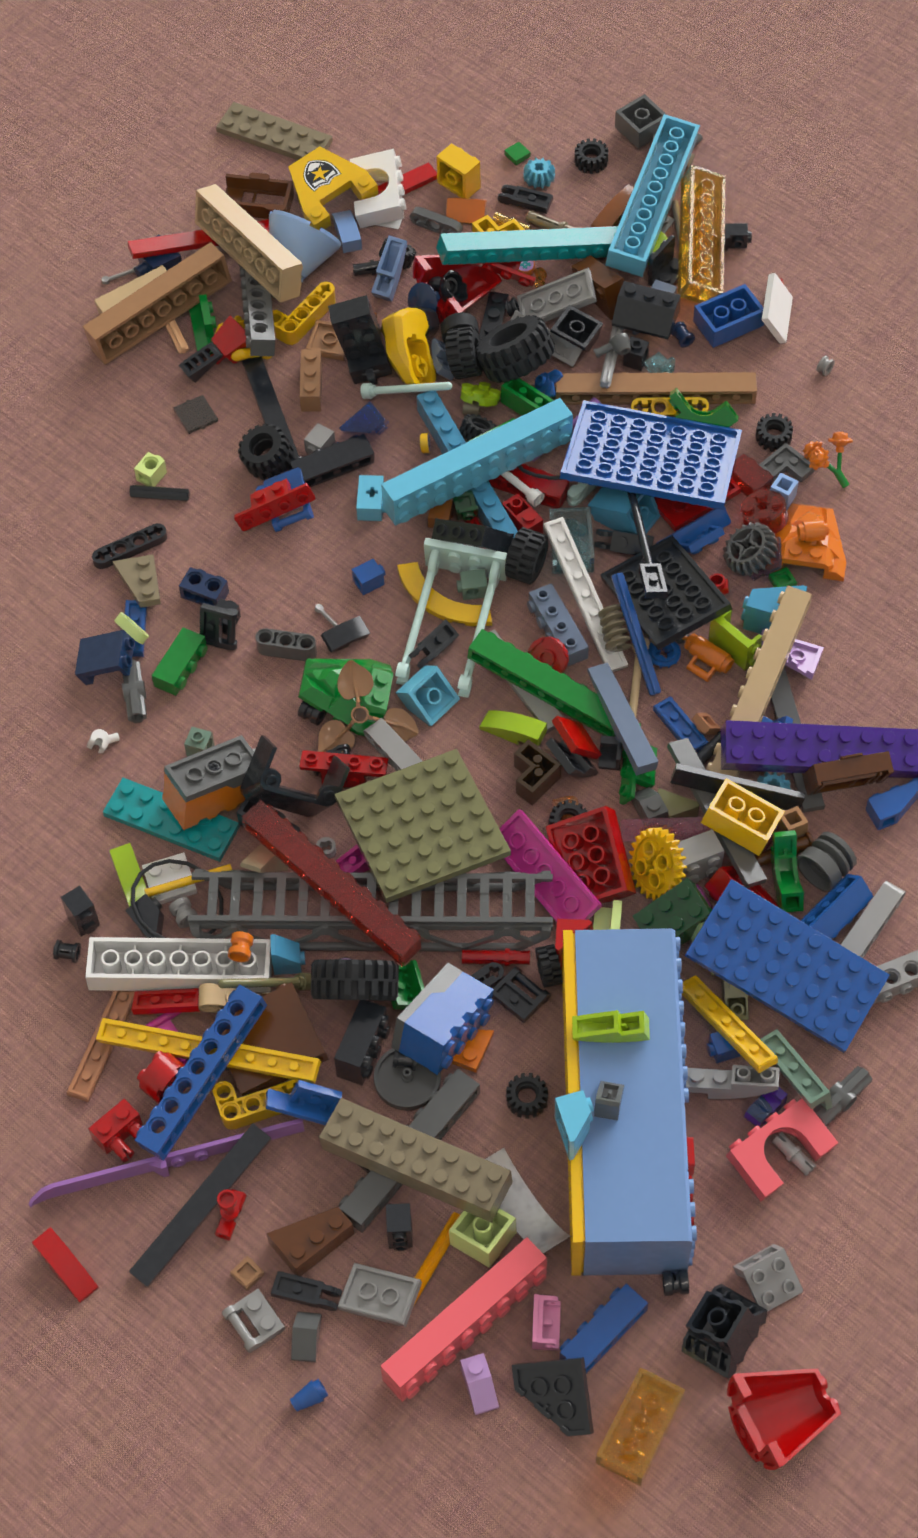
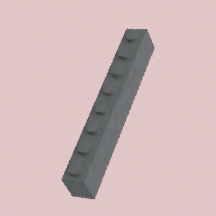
M457 1069L454 1074L450 1073L445 1078L442 1088L439 1091L435 1090L428 1100L429 1103L424 1108L421 1107L414 1115L413 1122L406 1126L441 1140L480 1094V1084ZM369 1170L370 1172L365 1178L361 1177L356 1182L355 1190L350 1195L343 1197L339 1203V1208L353 1223V1227L363 1233L403 1184Z

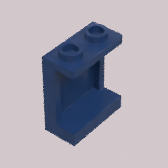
M125 630L80 639L75 675L85 685L93 684L94 676L120 671L124 676H129L132 667L133 649L135 648L134 639Z

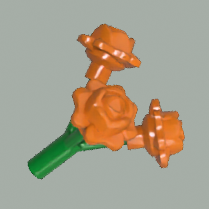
M834 432L832 438H828V441L836 446V452H838L837 468L833 467L828 461L829 457L827 455L829 451L821 447L822 442L810 441V443L806 444L803 453L804 457L810 462V468L817 470L819 467L828 468L834 473L842 488L850 485L841 471L844 446L853 442L851 438H848V433Z

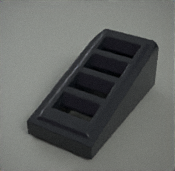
M210 342L185 359L179 367L196 383L224 355ZM212 351L214 356L211 357L209 352Z

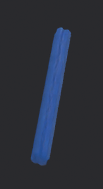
M614 574L611 578L649 695L659 694L661 688L624 574Z

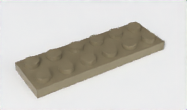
M236 102L232 103L216 126L218 133L295 160L301 159L319 146L327 150L333 141L331 135Z

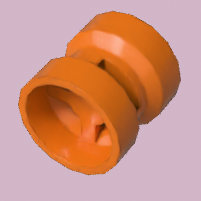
M241 931L232 933L230 940L232 946L228 950V957L236 962L249 961L251 957L250 947L253 945L254 937L249 933Z

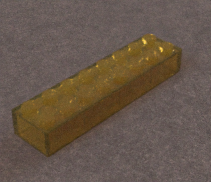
M691 164L681 179L678 294L681 295V298L702 303L724 293L726 176Z

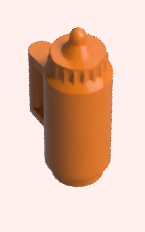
M695 633L682 638L685 641L684 648L694 656L686 669L708 682L716 671L726 674L732 668L735 660L731 658V654L706 638ZM698 659L711 667L709 673L695 665Z

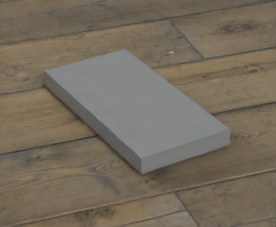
M589 268L517 296L521 313L530 316L535 315L542 318L544 322L561 316L568 305L579 309L597 302Z

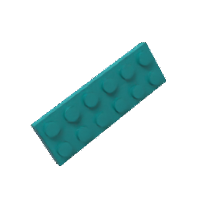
M124 777L121 779L103 810L104 817L221 862L240 828L237 821L218 814L217 817L212 819H201L197 825L183 830L162 800V792Z

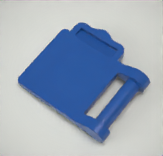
M297 467L269 478L263 482L264 485L258 486L256 491L286 478L290 483L291 489L305 483L302 470ZM310 503L303 505V511L283 519H279V517L272 519L275 532H279L283 527L303 519L309 520L314 518Z

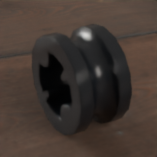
M515 297L511 298V301H504L505 308L510 317L513 316L515 310L519 311V305Z

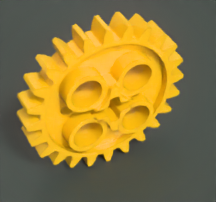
M662 827L648 828L646 831H641L640 836H635L637 842L631 843L634 850L629 851L633 857L628 860L633 865L630 868L631 872H634L632 878L637 880L635 887H641L640 893L646 894L647 899L652 898L654 901L682 882L681 878L686 877L682 871L687 868L682 862L686 857L681 856L684 848H678L680 841L674 840L675 834H669L668 829L662 830Z

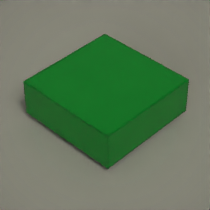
M517 142L505 149L504 155L515 165H518L531 157V152L520 142Z
M787 567L768 576L773 587L797 586L796 579Z

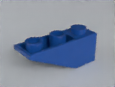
M914 778L902 786L896 785L882 794H873L868 799L865 810L877 830L898 823L918 799V778Z

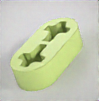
M122 612L115 618L114 621L135 641L142 645L144 644L149 635Z

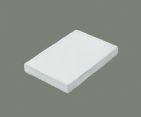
M772 273L768 276L762 321L776 340L782 344L786 343L793 297L776 273Z

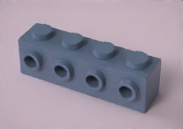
M552 583L530 591L529 601H527L529 611L536 615L537 624L540 629H544L545 637L557 638L565 645L569 656L568 666L588 659L589 646Z

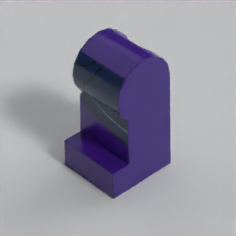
M779 1087L776 1091L760 1095L748 1108L744 1118L755 1127L758 1125L762 1128L767 1123L765 1120L773 1113L778 1112L786 1104L788 1094Z

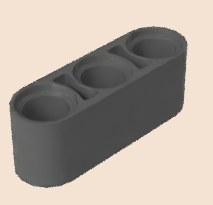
M268 628L260 629L255 635L257 650L261 655L299 661L315 659L317 656L316 640L312 635Z

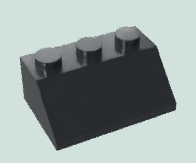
M624 281L617 298L612 326L669 340L680 311L681 295Z

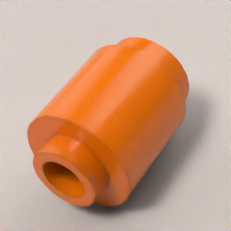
M823 519L805 521L797 525L799 541L825 540L826 536L829 535L828 524L824 523Z

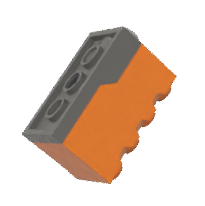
M242 735L164 766L162 800L183 830L197 825L201 819L217 817L218 813L223 810L229 812L236 809L238 804L244 802L245 797L241 794L240 787L255 748L252 749Z

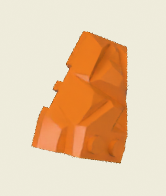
M792 503L774 532L778 541V551L774 552L776 558H772V564H767L765 569L776 572L782 569L783 563L824 569L823 579L844 582L846 558L833 509ZM823 519L824 523L828 524L829 535L826 536L825 540L813 542L798 540V524Z

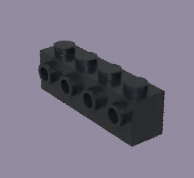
M365 433L354 435L341 443L336 442L328 448L318 449L307 456L295 458L290 462V470L299 467L302 470L304 483H307L309 487H313L374 463V451Z

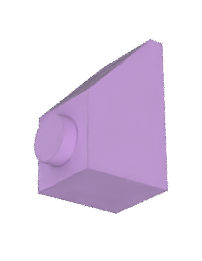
M484 1353L460 1360L462 1375L475 1415L498 1409L499 1405Z

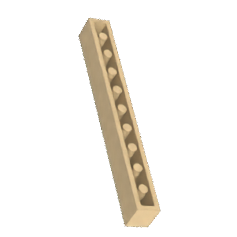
M787 586L785 592L781 591L777 601L780 605L777 611L773 610L769 620L772 624L769 629H765L761 639L764 643L755 652L753 659L756 662L753 667H749L745 677L748 679L745 686L742 685L738 692L739 702L737 705L734 704L729 716L732 717V721H762L811 604V593L791 586ZM717 743L713 755H716L713 763H708L706 770L738 777L740 773L738 770H721V743Z

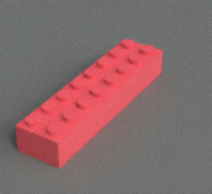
M526 1237L381 1365L383 1382L402 1402L406 1398H413L425 1381L427 1383L431 1382L438 1375L437 1371L443 1365L449 1366L456 1359V1354L461 1349L467 1350L474 1343V1338L478 1334H485L492 1327V1322L496 1318H503L510 1311V1306L514 1302H521L528 1295V1290L535 1285L537 1287L546 1279L547 1257Z

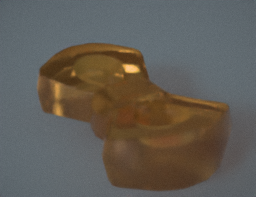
M542 267L535 268L533 270L536 276L535 288L546 285V271Z

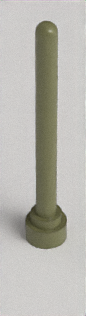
M308 972L298 973L294 977L220 979L218 986L220 988H237L240 984L245 988L278 987L281 984L292 982L299 991L311 990V974Z

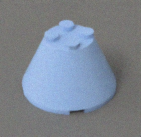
M273 210L269 214V233L301 261L303 266L301 283H303V280L339 250L341 242L323 228L317 230L309 226L311 222L288 212Z

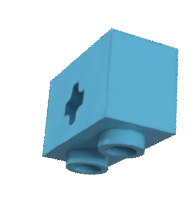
M359 475L356 507L357 520L382 521V514L386 513L383 509L381 484L384 483V476Z

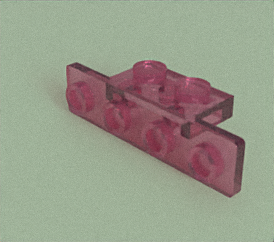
M703 817L622 819L621 837L623 842L636 841L635 836H640L641 831H646L648 828L662 827V830L668 829L669 834H675L674 840L682 841L709 831L710 828L701 823Z

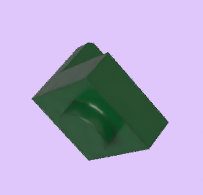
M472 491L464 492L462 495L452 498L457 520L469 521L478 516L479 509L475 503Z

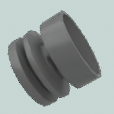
M823 832L812 843V847H807L797 858V866L805 879L816 888L825 892L831 891L840 882L842 876H846L857 864V858L850 846L842 838L831 832Z

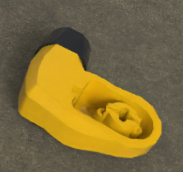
M408 307L392 313L382 320L381 332L385 339L387 357L400 379L406 385L435 383L436 370L427 342L428 337L436 334L440 324L438 315L433 309Z

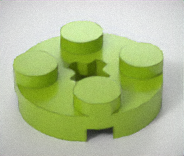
M479 382V385L463 383L460 398L469 404L476 401L479 402L478 406H496L500 400L501 391L491 388V384L487 382Z

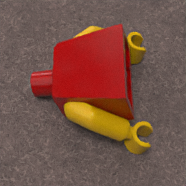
M230 315L225 322L218 324L211 341L224 356L216 364H219L225 358L236 364L248 358L260 357L250 356V348H246L245 324L241 316L237 315L233 318ZM262 356L263 359H270L272 357Z

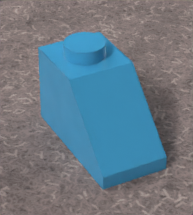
M271 934V959L274 975L302 973L301 965H306L305 951L300 950V944L276 934Z

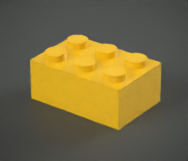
M726 778L701 823L760 856L785 811Z

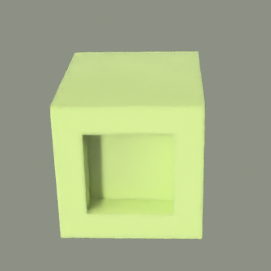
M150 452L134 468L136 480L146 486H156L167 473L165 460L161 456Z

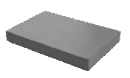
M354 1263L339 1301L338 1309L406 1327L422 1282L420 1279Z

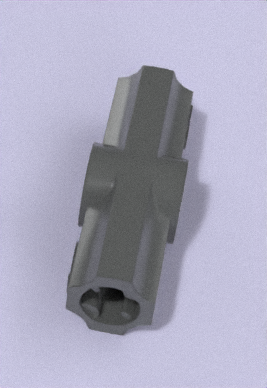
M132 659L130 675H123L124 683H122V689L127 707L128 721L141 723L144 719H147L146 691L144 681L142 680L140 661Z
M857 1066L842 1082L838 1081L830 1088L832 1108L826 1111L820 1103L813 1109L825 1126L829 1125L841 1112L847 1111L854 1104L857 1096L872 1082L873 1078L866 1069Z

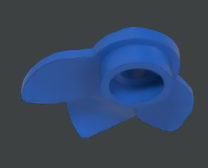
M556 369L549 373H541L535 379V388L550 398L554 397V384L563 377V374Z

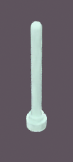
M450 382L376 386L372 383H363L361 385V396L363 399H372L377 394L452 389V384Z

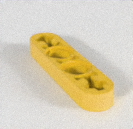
M670 397L636 398L631 403V409L638 410L634 408L637 407L638 403L642 407H648V403H651V413L675 417L677 412L669 402ZM684 397L688 403H692V407H696L698 403H701L705 407L702 411L709 410V402L705 398ZM656 403H663L666 409L659 413L655 411L654 405ZM643 408L642 411L648 412L649 408Z

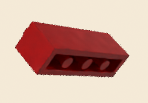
M524 463L521 464V466L524 469L529 470L533 473L548 476H556L547 473L544 470H538L536 468L530 467ZM518 467L509 471L529 488L539 489L544 493V499L540 504L560 511L569 490L568 480L536 478L521 472ZM501 475L495 479L488 480L493 488L513 495L519 493L523 498L527 499L524 493Z

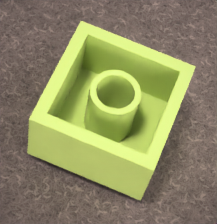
M499 1208L491 1223L463 1211L449 1229L450 1245L490 1268L517 1233L516 1218Z

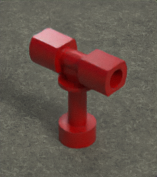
M226 1189L218 1194L217 1203L222 1216L215 1231V1235L218 1238L231 1240L236 1226L234 1219L241 1212L247 1197L244 1192Z

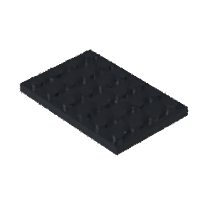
M673 535L649 547L653 563H661L668 590L667 598H645L639 574V565L644 564L642 552L600 574L602 581L617 599L611 577L617 573L624 574L640 627L658 650L732 610L731 603Z

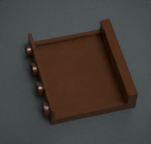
M292 982L281 984L275 991L260 995L266 1002L267 1007L242 1044L318 1058L321 1063L329 1060ZM243 1010L237 1011L234 1016L240 1015ZM215 1018L213 1019L212 1022L209 1023L210 1027H211L212 1024L214 1023ZM230 1029L224 1030L222 1035L228 1034ZM230 1068L242 1096L289 1080L288 1078Z

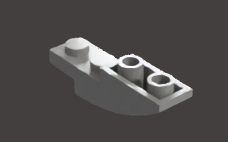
M733 1065L732 1070L687 1068L688 1080H686V1088L692 1093H708V1099L747 1098L767 1094L779 1088L780 1068L770 1067L761 1073H758L752 1066Z

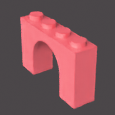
M803 1098L799 1101L791 1100L783 1107L785 1111L780 1115L777 1112L773 1113L765 1120L767 1122L766 1125L762 1128L757 1125L747 1133L749 1136L747 1139L741 1141L739 1138L729 1146L730 1151L726 1157L760 1202L784 1184L766 1160L764 1144L767 1137L781 1132L794 1136L801 1142L815 1162L838 1144V1141Z

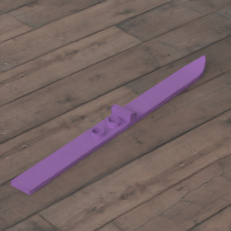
M300 1118L261 1128L262 1131L271 1137V1140L305 1131L303 1120ZM244 1133L170 1152L164 1161L155 1156L52 1183L41 1188L30 1199L28 1205L32 1207L53 1197L152 1171L167 1177L170 1176L168 1167H180L189 1161H203L209 1156L230 1151Z

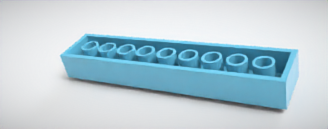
M666 114L663 115L609 247L605 266L643 277L648 259L653 252L695 146L700 125Z
M558 398L381 484L383 509L395 526L405 523L410 518L424 514L429 509L442 505L447 500L458 497L472 488H477L490 479H495L507 471L514 470L525 462H530L544 453H549L552 449L565 445L571 440L573 414L561 398Z

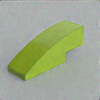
M488 710L479 729L517 745L519 742L525 743L529 739L539 747L547 732V723L522 714Z
M131 843L109 851L125 898L130 907L131 887L141 871ZM141 877L135 888V902L145 895L144 889H147L143 877Z
M618 1010L572 1016L573 1040L602 1043L650 1040L649 1017L644 1011L621 1014Z

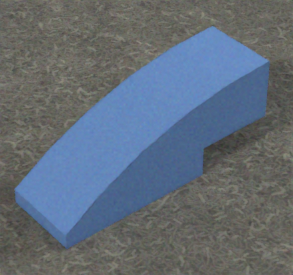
M347 210L332 213V219L343 253L362 250L360 233L352 212Z
M388 236L376 270L377 277L371 291L374 297L393 301L404 263L407 247L406 240Z

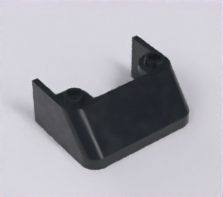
M261 735L240 787L241 794L245 799L306 817H313L336 803L335 794L342 791L350 768L336 756L333 757L317 795L280 785V773L276 769L270 768L277 747L266 736Z

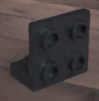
M671 235L661 243L660 248L656 252L651 253L648 259V285L652 286L655 280H659L676 286L688 273L689 265L674 257L675 236Z

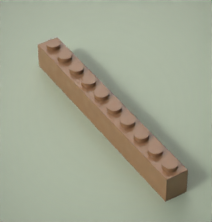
M756 372L613 373L609 388L600 387L601 373H562L563 377L556 382V399L561 398L565 405H582L583 400L589 401L592 398H596L601 404L631 405L636 398L669 397L670 392L675 388L684 397H702L709 404H722L725 401H728L729 404H756L757 396Z

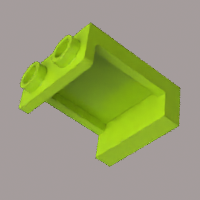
M732 610L710 622L708 640L731 654V658L735 660L734 662L746 671L750 666L753 667L756 662L753 658L757 648L762 647V635L758 634L752 640L747 638L730 623Z

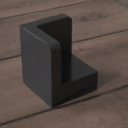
M601 735L600 753L602 755L599 757L598 768L620 771L622 743H619L616 737Z

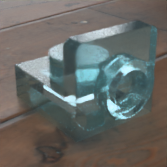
M658 352L644 361V367L650 373H673L675 370V358L670 357L667 359Z

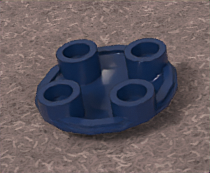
M423 282L416 283L411 287L408 293L409 308L425 307L433 309L435 312L437 311V304L440 300V295L437 291H434L430 285Z

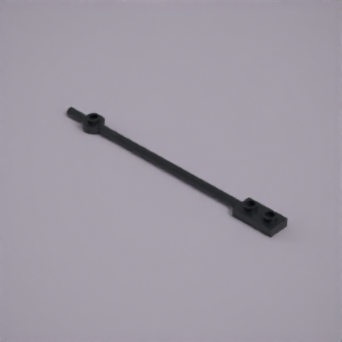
M627 492L644 559V564L639 565V574L645 598H667L668 590L661 563H653L636 493Z

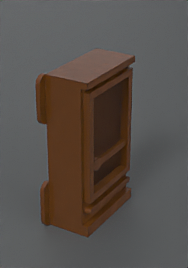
M254 172L250 173L249 176L226 174L227 188L225 193L251 217L269 219V214L273 210L290 213L294 197L293 181L270 179L268 174ZM244 192L254 193L251 203L242 202ZM257 194L285 197L283 205L255 203Z
M889 751L869 755L857 753L841 756L839 760L813 764L805 773H802L807 795H811L812 793L818 794L864 786L868 783L873 784L875 781L876 784L882 783L894 773Z

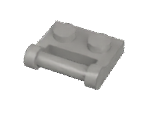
M256 1289L234 1305L228 1306L222 1312L224 1318L231 1322L244 1341V1347L248 1353L255 1351L285 1330V1326L259 1289ZM243 1311L259 1336L253 1338L237 1314Z

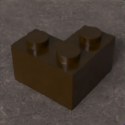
M529 739L514 753V767L523 773L516 780V794L533 806L561 778V763Z

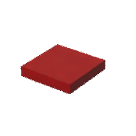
M556 716L552 720L553 725L571 753L592 759H598L602 755L582 723Z

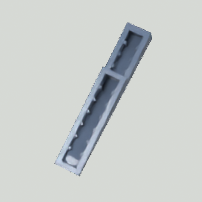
M608 662L588 668L587 672L619 743H622L636 776L656 770L658 759Z

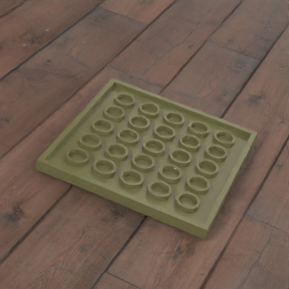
M457 749L335 794V800L386 903L511 855V850Z

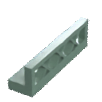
M778 1029L760 1039L778 1057V1063L775 1066L780 1068L783 1076L811 1109L820 1103L826 1111L832 1108L830 1091Z

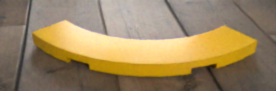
M418 562L397 565L399 577L405 590L408 591L413 600L418 604L425 582ZM431 587L425 611L439 619H446L450 623L457 622L465 624V626H477L482 605L463 604L450 600ZM490 610L485 626H492Z

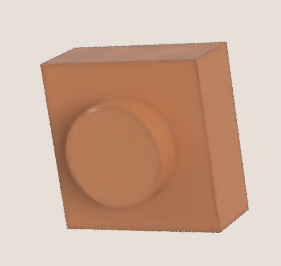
M696 713L692 718L697 724L696 728L702 734L716 735L721 729L708 713Z

